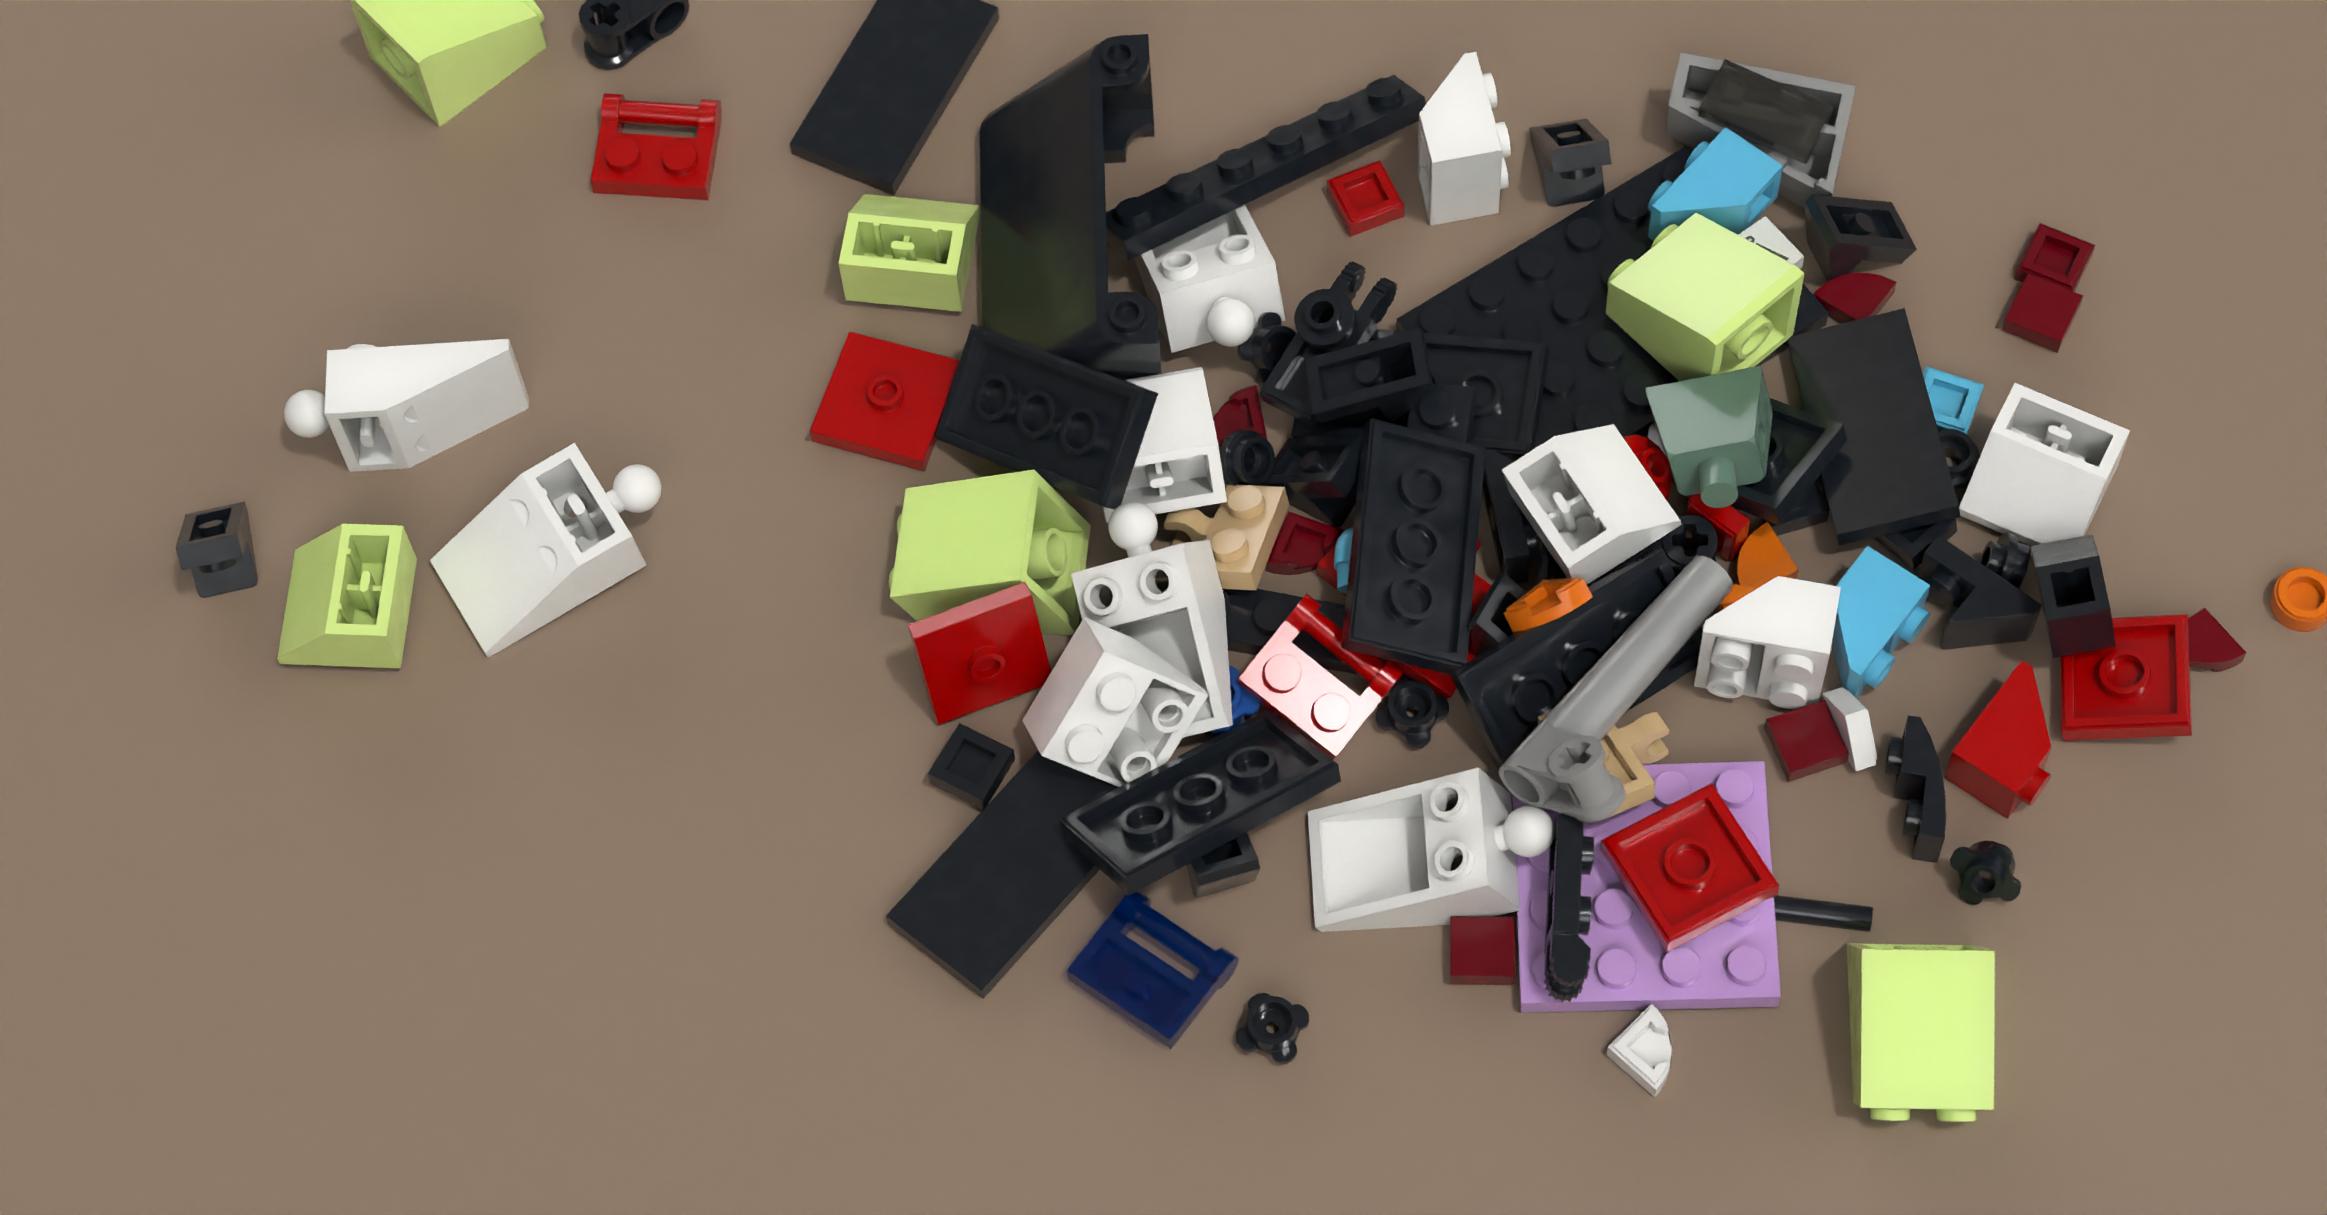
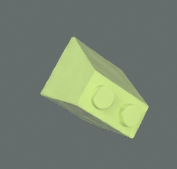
M350 0L370 58L439 127L547 48L540 25L545 19L540 8L533 0Z
M1695 213L1680 226L1672 224L1666 227L1656 237L1651 249L1636 261L1628 259L1614 270L1607 283L1608 294L1605 313L1678 381L1755 367L1793 336L1805 273L1796 265Z
M1035 470L906 488L902 513L897 520L898 544L895 564L889 575L890 598L912 618L919 621L1025 582L1033 598L1041 633L1073 635L1079 625L1080 609L1071 573L1085 570L1091 525Z
M1847 943L1853 1103L1860 1108H1870V1119L1910 1120V1109H1936V1120L1968 1122L1976 1121V1110H1994L1995 951L1977 945Z

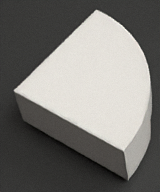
M1844 687L1823 693V698L1849 753L1847 760L1855 771L1877 765L1876 760L1878 758L1868 709Z
M1651 1003L1608 1046L1606 1055L1655 1098L1668 1078L1672 1061V1045L1667 1023L1661 1013Z

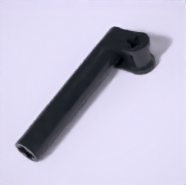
M586 0L579 11L580 27L587 34L584 41L585 57L590 64L605 70L618 69L627 65L632 58L661 38L671 35L681 26L689 12L690 4L688 0ZM595 13H596V15H597V21H598V25H597V26H596L595 15H594ZM617 38L619 39L620 51H618Z

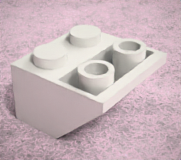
M1476 52L1465 53L1419 113L1417 178L1430 226L1499 213L1500 190L1509 187L1508 172L1504 159L1511 156L1509 134L1504 121L1495 123L1492 108H1497V93L1494 79L1491 73L1482 74Z
M1202 367L1125 380L1157 392L1158 396L1121 504L1140 502L1148 506L1154 514L1227 502L1218 440ZM1102 506L1106 523H1108L1114 509Z
M2014 383L1990 431L1959 506L1960 516L2002 534L2005 532L2014 534L2019 541L2031 546L2085 536L2118 467L2130 430Z
M1614 424L1554 436L1502 469L1511 496L1567 578H1584L1586 584L1591 583L1682 525L1681 520Z
M1777 576L1705 620L1694 687L1706 688L1710 693L1723 698H1737L1745 695L1767 699L1772 704L1785 709H1799L1819 702L1830 656L1841 587Z
M1084 617L1022 721L1041 756L1121 787L1168 762L1208 697V693L1204 688L1138 640Z

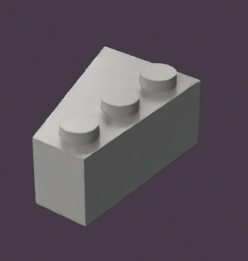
M1680 52L1668 104L1666 134L1695 149L1703 141L1710 144L1725 127L1783 165L1778 194L1805 208V201L1811 195L1833 196L1856 86Z

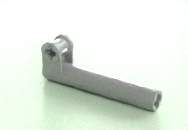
M1705 556L1694 557L1499 767L1498 773L1501 781L1516 798L1529 806L1547 808L1575 817L1583 822L1602 820L1620 808L1625 800L1626 791L1620 779L1609 774L1604 764L1606 752L1600 741L1732 591L1733 584L1730 576L1717 562Z

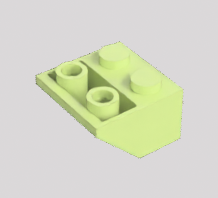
M864 194L848 213L838 263L845 299L848 301L962 312L980 216V206Z
M341 524L295 549L277 657L280 664L401 668L417 557L404 526Z

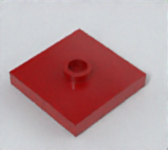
M849 331L811 426L810 436L812 442L925 471L937 441L934 437L960 360Z
M1025 582L907 625L930 706L938 725L1042 687L1051 673L1033 598Z
M2187 614L2112 618L2115 647L2061 656V720L2063 741L2192 736L2189 623Z
M1712 783L1601 840L1600 850L1666 953L1778 895L1779 884Z

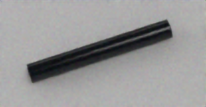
M1780 895L1774 896L1775 921L1866 932L1871 930L1873 907Z

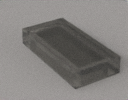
M1725 59L1699 107L1698 117L1720 127H1726L1738 135L1807 164L1832 116L1833 106Z

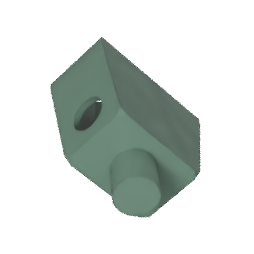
M1761 366L1646 388V395L1664 453L1669 461L1678 493L1685 496L1700 493L1701 500L1705 505L1712 508H1724L1733 504L1738 498L1737 486L1760 482L1766 476L1773 411Z

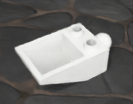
M1245 205L1134 258L1147 296L1156 307L1159 328L1171 353L1212 341L1228 347L1241 345L1250 338L1253 330L1258 326L1260 315L1265 312L1277 313L1280 315L1282 322L1286 321L1275 260Z
M509 339L387 347L356 344L347 349L327 350L325 396L315 390L296 392L286 402L284 419L288 428L293 433L305 438L319 436L330 426L349 472L411 468L529 409V396Z
M573 443L521 473L430 559V562L488 658L647 565L619 513L624 510L642 513L653 508L659 501L662 492L660 478L654 470L645 465H630L623 468L617 474L613 483V489L605 493L578 447ZM571 510L573 511L575 517L569 516Z
M1140 502L1123 503L1112 512L1109 518L1108 530L1113 542L1126 550L1128 558L1071 573L1082 620L1085 617L1138 640L1206 690L1208 697L1183 738L1232 726L1225 598L1210 540L1187 542L1152 551L1150 544L1155 539L1158 529L1155 514L1148 506ZM1159 570L1164 571L1168 576L1155 579Z
M1479 767L1307 811L1315 928L1320 932L1439 926L1450 925V916L1495 917L1520 911L1516 854L1523 857H1535L1544 853L1554 839L1553 822L1545 811L1534 806H1523L1512 812L1511 794Z

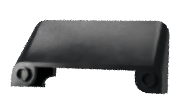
M1148 34L1119 35L1106 38L990 112L982 121L980 128L982 327L1123 380L1162 374L1159 321L1155 305L1149 298L1139 293L1108 292L1105 163H1126L1127 148L1135 137L1142 133L1143 137H1155Z

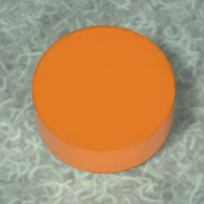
M2296 567L2284 572L2278 578L2270 597V606L2275 618L2285 627L2299 632H2310L2324 626L2327 623V576L2309 567Z

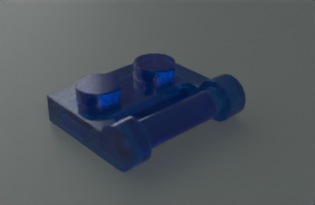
M1137 891L1130 896L1127 894L1067 969V976L1069 981L1172 1049L1214 993L1221 989L1230 979L1238 965L1239 958L1223 947L1216 951L1150 907L1151 899ZM1137 928L1199 969L1200 972L1194 980H1191L1126 935L1129 931Z

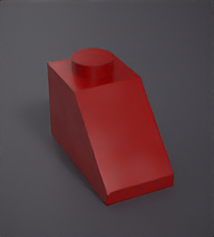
M2021 660L1952 751L1944 776L1945 779L2007 819L2021 801L2031 806L2040 796L2051 777V774L2046 772L2044 767L2052 746L2031 665Z

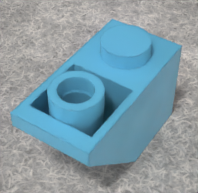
M1725 127L1710 144L1703 141L1693 150L1685 164V171L1673 183L1670 180H1666L1655 191L1648 204V210L1651 211L1648 237L1654 241L1666 227L1672 224L1680 226L1695 213L1706 217L1737 235L1750 227L1778 197L1783 165Z
M1869 546L1864 549L1836 585L1841 587L1832 646L1841 687L1848 690L1856 699L1867 685L1874 689L1880 686L1895 663L1896 658L1891 655L1902 639L1911 644L1918 637L1930 617V612L1924 609L1930 585Z

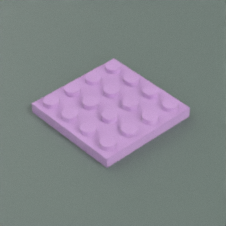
M1765 761L1643 764L1655 782L1654 799L1599 822H1584L1583 836L1594 838V855L1591 874L1581 875V896L1591 897L1592 908L1588 935L1579 936L1591 948V959L1588 965L1590 966L1587 979H1584L1583 989L1581 993H1578L1577 998H1572L1570 1002L1564 1000L1562 1003L1559 999L1555 1001L1553 996H1549V991L1545 990L1546 984L1544 983L1546 978L1544 976L1549 848L1544 853L1535 857H1523L1516 854L1521 909L1517 911L1521 1013L1645 1010L1651 1003L1657 1010L1779 1007L1781 993L1774 897L1666 953L1600 850L1602 839L1712 783L1772 873ZM1512 794V812L1520 807L1529 806ZM1539 807L1550 816L1554 825L1558 814L1561 813Z

